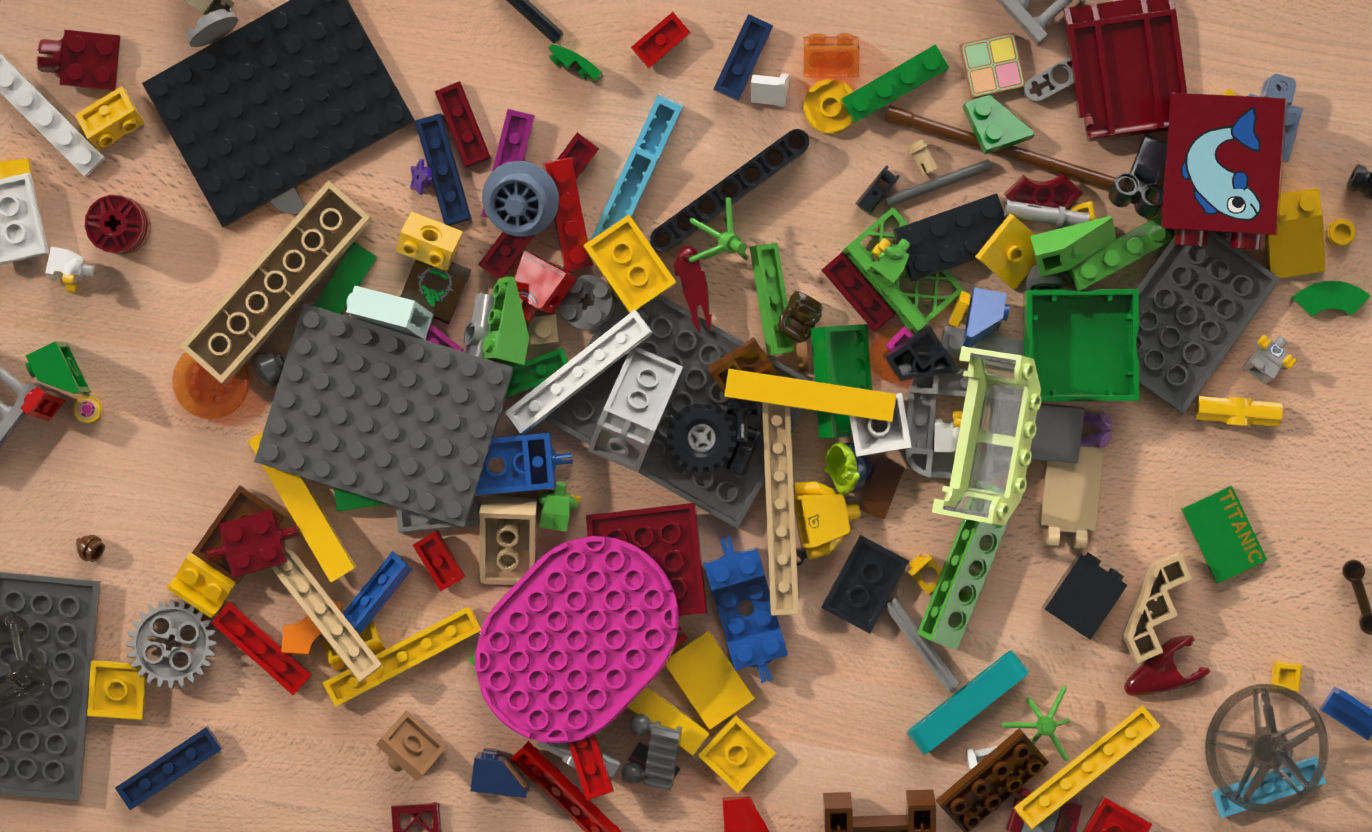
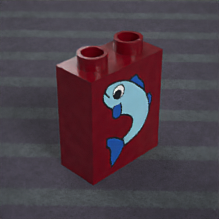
M1171 92L1161 228L1175 230L1174 245L1208 247V233L1220 232L1231 233L1230 248L1264 250L1265 235L1278 236L1288 105L1286 98Z

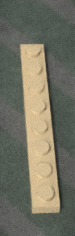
M762 403L771 615L799 614L790 407Z

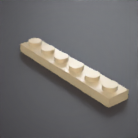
M285 541L284 551L288 563L271 567V570L360 683L380 669L382 664Z

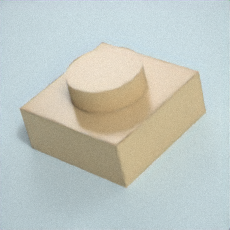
M556 314L532 318L531 322H529L531 345L559 342Z

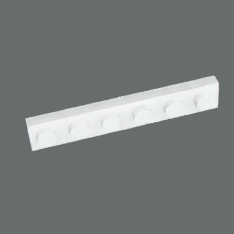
M0 53V93L69 162L87 177L106 157Z
M636 310L632 311L505 411V413L520 434L524 435L653 334V332Z

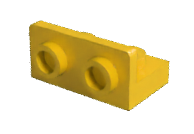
M122 86L75 114L87 139L97 150L109 147L116 140L135 131L145 123L142 116L135 109L127 91Z
M189 553L176 576L168 584L167 589L198 609L201 613L213 618L225 604L236 582L192 553Z

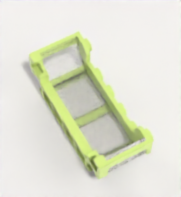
M961 347L959 360L969 362L968 371L963 372V376L969 377L950 487L943 486L942 491L946 492L945 500L934 499L932 513L1004 526L1020 503L1027 485L1025 476L1027 466H1029L1032 457L1030 448L1037 429L1035 423L1036 415L1041 406V387L1034 359L1021 355Z

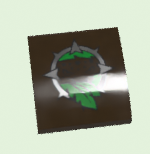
M415 259L400 297L417 302L434 314V319L450 324L460 301V296L471 274V269L451 262L448 270L445 271Z

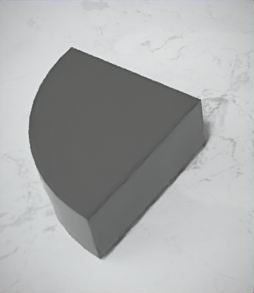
M292 188L270 200L273 206L286 214L298 215L305 207L296 188Z

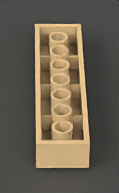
M328 180L180 347L226 386L372 222L371 217Z

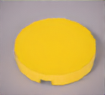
M825 79L817 82L808 90L804 98L803 112L806 121L813 129L823 134L843 132L853 122L840 99L854 91L848 84L835 79Z

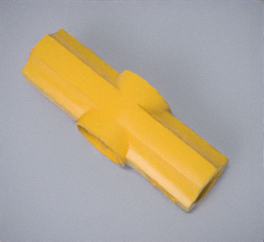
M1198 396L1195 413L1196 419L1200 421H1219L1239 426H1250L1252 424L1280 427L1283 410L1282 403L1252 401L1250 398L1228 397L1226 399Z

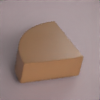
M797 343L795 350L798 370H809L807 343Z

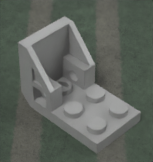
M638 347L632 349L627 355L601 413L587 451L639 472L683 366Z

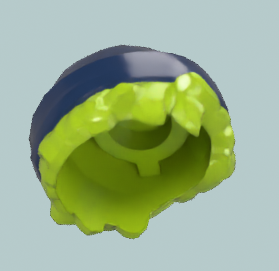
M836 443L827 451V456H825L827 466L824 468V471L830 474L839 494L847 495L860 491L864 487L871 474L872 465L868 455L856 457L854 443Z

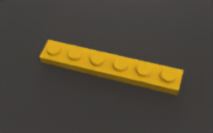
M469 605L376 654L375 656L382 664V667L360 683L353 673L347 669L324 681L323 685L336 707L474 635L481 630V626Z
M1142 705L1016 805L1014 810L1030 830H1033L1156 732L1161 726Z

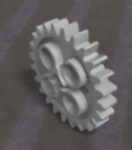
M170 599L168 607H165L160 600L158 603L159 609L155 610L151 605H148L150 613L146 615L143 612H139L142 621H132V624L137 629L136 631L127 632L130 637L134 638L133 641L126 642L127 647L134 649L127 654V657L137 659L131 664L132 668L142 667L138 673L140 678L149 674L147 683L151 684L157 679L159 688L163 686L164 682H168L169 688L173 689L174 683L178 681L180 686L184 688L185 679L188 678L194 684L195 679L193 675L197 673L203 677L204 673L201 667H211V664L206 659L207 657H215V653L210 651L209 648L217 646V642L209 640V638L216 633L215 630H206L212 623L210 620L201 621L205 615L204 613L199 612L195 615L196 608L192 605L188 610L185 609L184 600L180 602L178 607H175L173 599ZM159 621L169 623V629L164 634H157L154 630L155 625ZM186 628L196 630V636L191 641H185L181 638V633ZM149 636L170 642L172 638H175L177 644L191 646L196 650L190 652L179 647H172L171 651H168V647L165 644L151 642L147 639ZM153 647H158L162 651L161 657L156 661H150L147 658L148 651ZM185 654L188 656L189 661L185 667L178 668L174 665V659L177 655Z

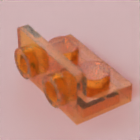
M813 33L809 37H803L804 77H859L860 45L857 36H853L850 33H840L837 36Z

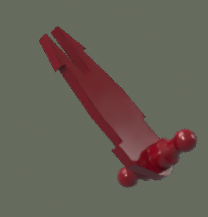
M684 246L680 249L673 267L675 276H680L683 293L693 317L690 319L700 334L697 309L699 305L702 307L708 330L711 331L712 314H710L708 284L705 270L702 271L700 260L695 262L689 261L690 257L698 254L697 250L693 246Z

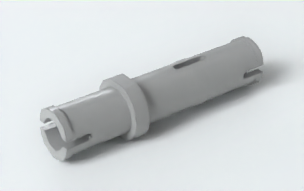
M1007 200L1004 217L1006 218L1009 214H1012L1017 219L1054 224L1056 228L1087 222L1090 218V213L1065 210L1063 206L1052 208Z

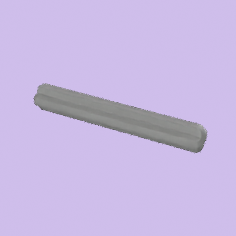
M893 598L888 601L885 609L946 691L950 692L958 687V680L928 640L917 634L919 628L898 600Z

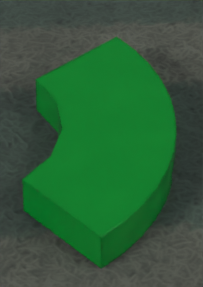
M1323 281L1301 289L1291 299L1310 317L1326 309L1341 310L1348 316H1352L1370 295L1361 288L1347 282Z

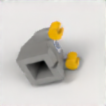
M1262 335L1255 343L1257 351L1243 367L1264 385L1273 380L1280 369H1291L1297 362L1296 358L1292 359V355H1287L1288 353L1283 349L1287 341L1281 336H1278L1275 342H1273L1270 338L1266 339V335Z

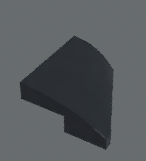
M930 325L925 326L882 355L900 381L916 377H933L934 375L947 373L956 374L960 371Z

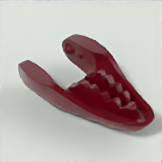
M1178 636L1165 642L1161 646L1163 653L1147 659L1127 679L1124 684L1125 692L1130 696L1158 694L1189 687L1209 674V667H1200L1197 672L1184 678L1174 663V652L1184 646H1191L1193 641H1195L1194 636Z

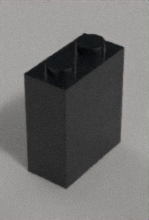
M1087 552L1085 556L1081 553L1076 555L1042 608L1091 640L1127 587V584L1122 582L1124 578L1122 574L1111 567L1106 571L1099 566L1101 560Z

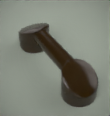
M1351 559L1344 563L1342 574L1345 579L1351 582L1361 611L1359 626L1364 633L1372 635V609L1362 581L1365 575V568L1360 561Z

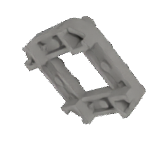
M959 368L960 371L956 374L947 373L926 378L916 377L913 378L910 384L906 419L911 448L904 449V455L910 468L918 474L926 477L951 479L956 451L934 452V449H932L937 395L966 397L969 377L963 376V372L968 371V369ZM989 371L993 375L1009 377L1002 372ZM1002 385L991 386L988 399H991L988 432L997 433L1001 399L1021 401L1018 388ZM987 443V453H978L974 481L992 482L1004 477L1009 472L1012 457L996 456L994 454L996 444Z

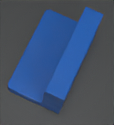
M1334 686L1319 710L1364 739L1369 740L1372 735V709Z

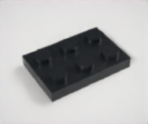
M859 535L821 608L870 634L909 560Z

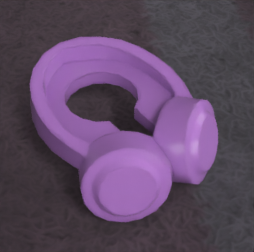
M1103 411L1097 415L1084 413L1083 421L1088 422L1091 426H1098L1101 430L1099 433H1091L1088 437H1081L1080 445H1097L1100 448H1104L1109 444L1112 433L1109 430L1112 427L1110 417Z

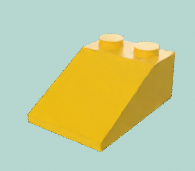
M1319 188L1281 193L1278 236L1265 235L1268 270L1279 278L1326 271L1323 212Z

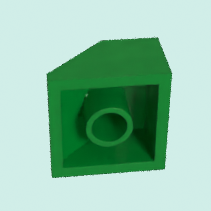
M55 341L25 355L28 360L25 363L30 376L32 378L36 377L37 381L73 394H87L91 392L68 342Z

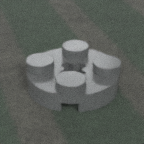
M582 275L577 277L576 282L560 302L561 315L577 329L583 331L596 330L598 326L604 322L607 323L613 316L616 307L615 295L609 284L603 279L594 275ZM590 296L594 304L593 306L589 305L587 310H584L582 302Z

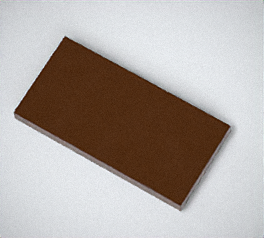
M1019 728L935 801L963 832H970L991 812L997 810L1013 793L1019 791L1034 775L1040 773L1049 761Z

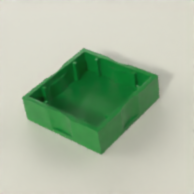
M1139 289L1023 291L1024 356L1035 361L1041 387V402L1139 401V359L1136 349L1139 330Z

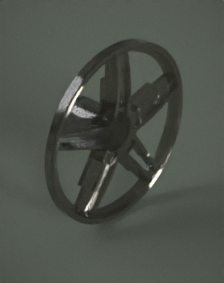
M1274 684L1252 685L1235 692L1227 698L1215 712L1208 727L1205 742L1207 766L1218 789L1236 805L1247 810L1263 813L1284 811L1304 801L1321 781L1326 769L1329 753L1326 728L1315 707L1298 692ZM1260 693L1266 723L1265 727H1262L1261 722V708L1259 707L1258 694ZM1269 693H1277L1293 699L1307 711L1311 718L1278 731ZM1253 695L1255 734L1219 731L1220 725L1227 713L1237 703ZM1314 722V727L1290 740L1286 738L1285 735ZM1315 733H1318L1320 744L1319 760L1316 770L1308 783L1302 775V771L1291 757L1294 747L1305 742ZM1217 735L1246 739V748L1216 741ZM1216 746L1251 756L1236 792L1226 783L1219 770L1216 759ZM1282 764L1288 768L1304 787L1303 790H1300L1279 768ZM1254 767L1259 768L1255 773L1253 779L1251 780L1250 784L1248 785L1243 797H1241L1240 794L1245 784L1248 782ZM1270 769H1273L1297 793L1294 797L1275 804H1259L1249 801L1255 790H1258Z

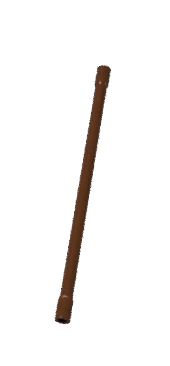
M891 105L888 107L884 120L886 122L920 130L982 150L975 134L924 118ZM1014 145L991 152L1060 175L1063 173L1067 177L1108 190L1111 189L1116 177ZM1120 188L1122 191L1128 193L1126 189ZM1146 198L1150 203H1154L1151 199Z

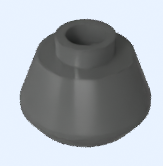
M1037 264L1031 267L1025 282L1029 290H1060L1064 283L1060 272L1041 277Z
M273 351L256 353L252 363L259 378L266 387H275L280 380L285 361L280 353L275 355Z

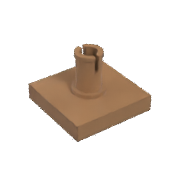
M408 711L403 713L376 744L390 757L388 765L391 769L397 772L404 769L416 781L424 775L447 748L442 741Z

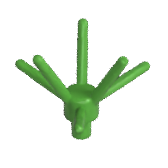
M726 198L727 217L724 218L727 232L721 234L694 218L690 219L691 224L718 238V246L690 257V262H695L699 259L705 260L723 252L731 254L737 252L744 260H748L749 257L745 253L747 245L741 242V238L735 235L733 231L731 198Z
M1066 686L1061 687L1048 715H1042L1030 697L1026 698L1027 703L1038 718L1036 723L1004 722L1002 727L1037 729L1038 732L1030 739L1033 744L1036 743L1042 735L1049 736L1063 760L1068 761L1069 758L1054 732L1056 727L1070 723V719L1066 718L1057 721L1053 719L1067 690Z

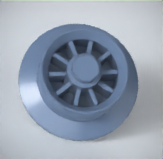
M512 161L497 167L489 175L483 187L482 203L487 217L498 229L513 236L524 237L535 235L551 224L558 211L559 194L553 179L541 167L530 162Z

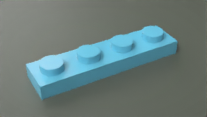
M1313 756L1212 790L1211 793L1219 817L1224 818L1326 784V780L1318 757Z

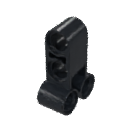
M1145 134L1130 173L1118 175L1109 190L1108 197L1113 205L1122 208L1132 203L1138 215L1145 218H1151L1157 214L1164 198V189L1157 183L1166 162L1167 142ZM1120 188L1126 189L1128 193L1122 191ZM1146 198L1151 199L1154 203H1150Z

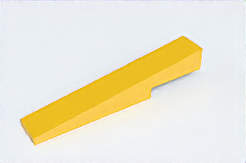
M728 369L725 397L889 422H893L897 395Z
M263 431L248 440L255 454H257ZM262 465L329 581L333 582L355 569L357 566L328 521V516L304 477Z
M649 686L628 706L634 713L648 716L651 722H661L660 726L676 729L677 726L682 727L679 746L693 756L710 734Z

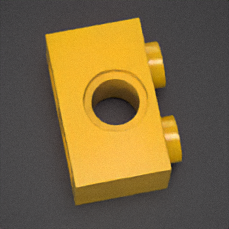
M411 211L400 232L396 252L447 271L458 251L463 231Z

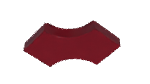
M1063 173L1049 181H1035L1022 175L1004 193V196L1010 201L1052 208L1063 206L1067 210L1083 192Z

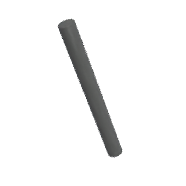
M989 159L886 196L885 200L888 207L989 171L992 169Z

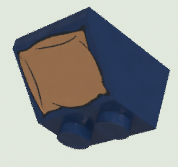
M484 748L482 752L477 753L474 758L470 791L526 798L530 785L506 755L500 754L499 749Z

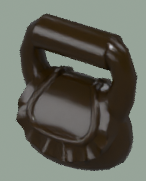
M795 291L790 296L788 306L779 317V331L798 343L805 342L811 336V328H815V323L822 317V304L800 291ZM790 317L801 323V325L806 326L805 333L786 323L787 318Z

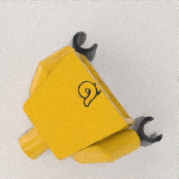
M817 481L796 482L793 485L794 493L797 495L794 496V511L801 548L797 547L796 552L802 556V560L797 561V566L803 564L806 558L812 560L831 554L842 543L843 536L850 533L849 521L860 518V509L857 503L846 504L843 494H835L833 488Z

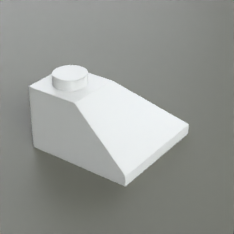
M902 393L896 395L893 422L849 416L856 457L911 448Z

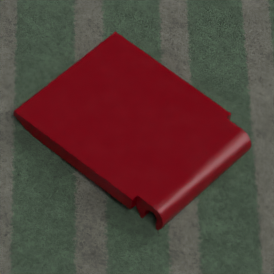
M1119 0L1064 8L1078 119L1084 118L1088 142L1168 131L1171 92L1187 93L1174 0Z

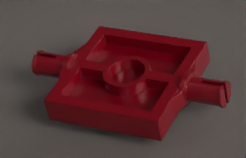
M273 509L218 524L222 536V547L207 550L206 554L209 556L207 557L209 562L225 557L229 563L232 577H240L288 563L284 551L285 540L300 537L299 528L295 525L282 530L277 524Z

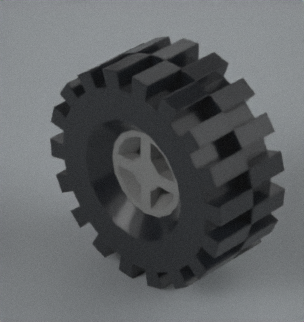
M707 403L692 404L680 410L672 419L667 432V444L672 457L679 465L697 473L711 472L722 467L732 456L736 446V430L731 418L719 407Z

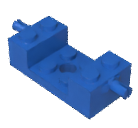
M551 433L493 438L476 495L555 488L556 465L573 464V459L562 460V458H572V452L555 454L552 447ZM494 457L501 458L505 464L504 470L499 474H495L489 469V462Z
M727 536L728 548L725 539H719L724 555L720 558L704 562V566L735 671L746 667H757L761 683L766 682L763 671H765L768 681L773 680L768 664L774 659L787 656L788 653L777 615H771L770 591L757 547L741 552L735 551L731 536ZM749 600L753 603L754 610L750 615L744 616L739 613L738 604L741 601Z

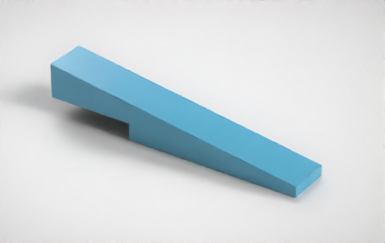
M660 94L657 95L591 240L628 214L632 218L684 105Z

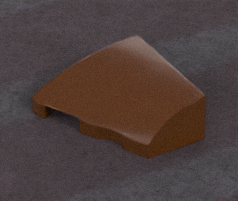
M755 337L708 366L710 374L724 395L728 369L779 376Z

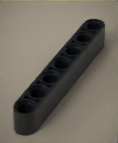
M793 129L658 226L650 236L652 247L661 253L672 250L700 229L693 225L688 231L680 230L677 226L680 217L688 216L706 225L726 210V197L722 194L724 185L733 184L737 187V195L731 198V205L735 204L804 154L810 143L808 134L801 129ZM794 135H799L804 139L805 145L801 149H793L789 144V139ZM772 151L779 152L782 156V162L777 166H772L767 162V155ZM753 167L759 171L760 178L757 181L749 182L745 179L744 172L748 168ZM704 200H711L715 204V211L710 215L703 214L699 209L701 202ZM665 232L670 235L671 241L668 246L659 247L656 245L655 237L658 233Z

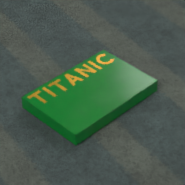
M1232 485L1181 508L1216 584L1267 561Z

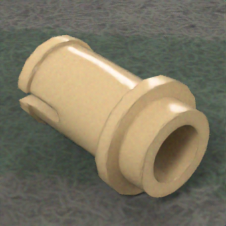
M920 139L908 146L910 150L908 154L913 155L922 176L937 169L938 166L935 164L927 148L928 142L925 143L923 139Z

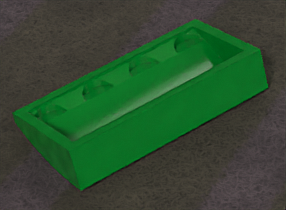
M867 324L811 328L815 382L872 390ZM817 411L819 438L852 436L848 415Z

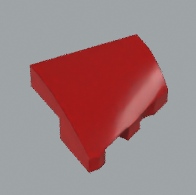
M750 796L722 798L724 832H770Z

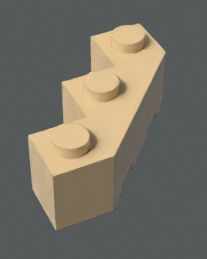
M1172 553L1150 564L1122 635L1133 661L1137 663L1163 653L1153 626L1178 616L1167 590L1192 579L1181 553Z

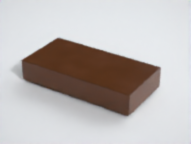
M878 458L859 509L885 519L904 467Z

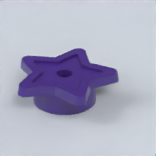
M419 159L417 166H411L412 181L410 189H416L418 194L423 195L424 189H428L431 185L432 171L429 167L424 166V159Z

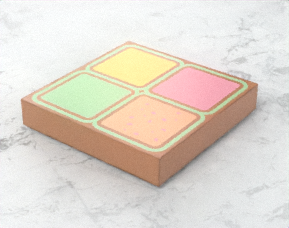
M1014 32L959 45L971 99L1025 87Z

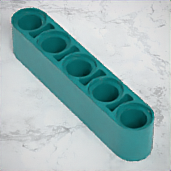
M1013 650L1006 652L912 726L906 734L923 755L929 753L1022 680L1029 673V670Z

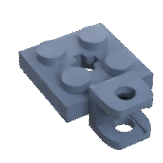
M1274 74L1264 82L1260 96L1248 94L1247 96L1286 98L1288 101L1283 160L1284 163L1289 162L1303 108L1290 105L1296 90L1295 79ZM1277 85L1281 88V92L1277 90Z

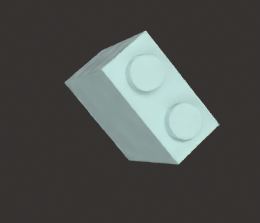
M354 286L353 292L350 293L347 299L346 312L356 319L426 340L434 314L417 302L359 286Z

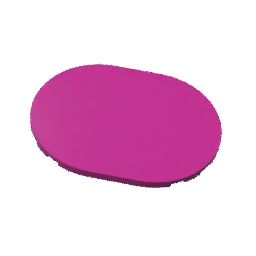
M590 536L565 542L543 555L494 606L480 630L475 651V670L481 688L480 691L491 711L514 732L526 738L546 743L579 741L609 726L657 677L668 662L674 649L679 627V612L676 595L667 575L653 558L638 547L619 539L603 536Z

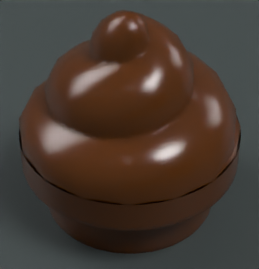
M89 535L76 539L77 552L82 560L95 562L102 556L105 545L100 537Z

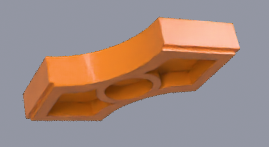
M333 601L337 608L341 611L342 602ZM308 616L295 624L284 625L282 654L310 656L313 644L322 634Z

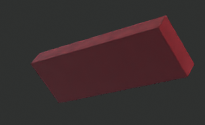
M459 81L436 90L435 94L465 168L491 159L461 82Z
M843 252L821 270L874 333L896 315Z

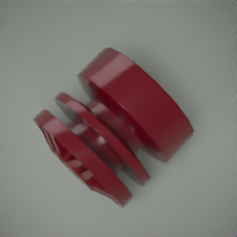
M107 195L99 198L89 207L85 215L84 227L89 240L95 247L105 252L127 255L137 252L146 244L151 232V221L148 212L140 203L122 195ZM115 219L121 221V225L116 226V230L110 227V223H113Z

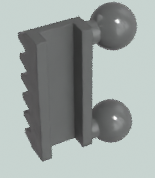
M644 714L633 716L629 723L631 732L637 736L651 733L650 747L647 754L646 769L643 770L635 762L626 764L622 769L624 781L628 784H637L643 781L645 785L671 790L674 782L682 727L677 726L676 729L660 726L661 722L659 721L651 722L649 717Z

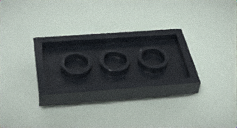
M997 193L893 230L897 244L901 239H905L911 244L906 251L909 254V258L905 265L911 282L977 259L975 256L1006 219Z

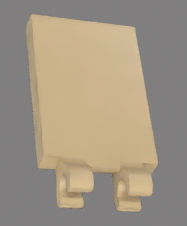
M1080 446L1078 463L1046 460L1040 525L1048 526L1046 545L1059 546L1060 531L1075 533L1073 548H1087V530L1096 531L1104 448Z

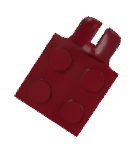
M64 29V36L60 40H40L37 49L39 54L53 55V58L38 56L37 69L41 72L59 75L61 86L115 91L121 36Z

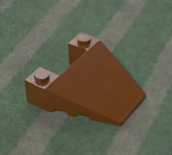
M933 789L906 790V815L853 816L851 792L823 793L825 832H936V802Z

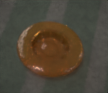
M185 352L177 361L173 371V390L181 406L192 415L204 419L222 418L234 412L244 401L249 388L248 369L246 364H244L232 378V384L228 382L225 386ZM196 366L199 367L198 372H197V373H193V370L195 369V367H196ZM191 377L195 378L194 385H191ZM196 388L200 392L198 396L193 391ZM227 388H229L230 391L228 392L227 395H225L224 392L226 391ZM204 396L209 397L208 402L202 400ZM220 396L221 400L215 402V397Z

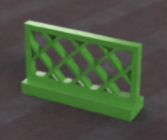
M892 207L841 252L850 260L912 334H915L965 289L948 270L940 272L943 277H938V272L934 276L921 278L922 280L934 281L933 295L918 294L919 280L914 281V294L903 293L899 288L900 278H910L909 274L901 273L896 281L888 287L867 271L876 260L872 257L874 256L872 251H867L860 242L867 236L879 237L878 243L883 238L896 239L894 234L883 233L884 221L890 216L899 224V227L908 224L896 209ZM879 226V233L873 232ZM938 281L949 282L956 291L949 297L937 296ZM918 299L933 300L932 312L926 317L917 309ZM937 300L943 301L939 306H937Z

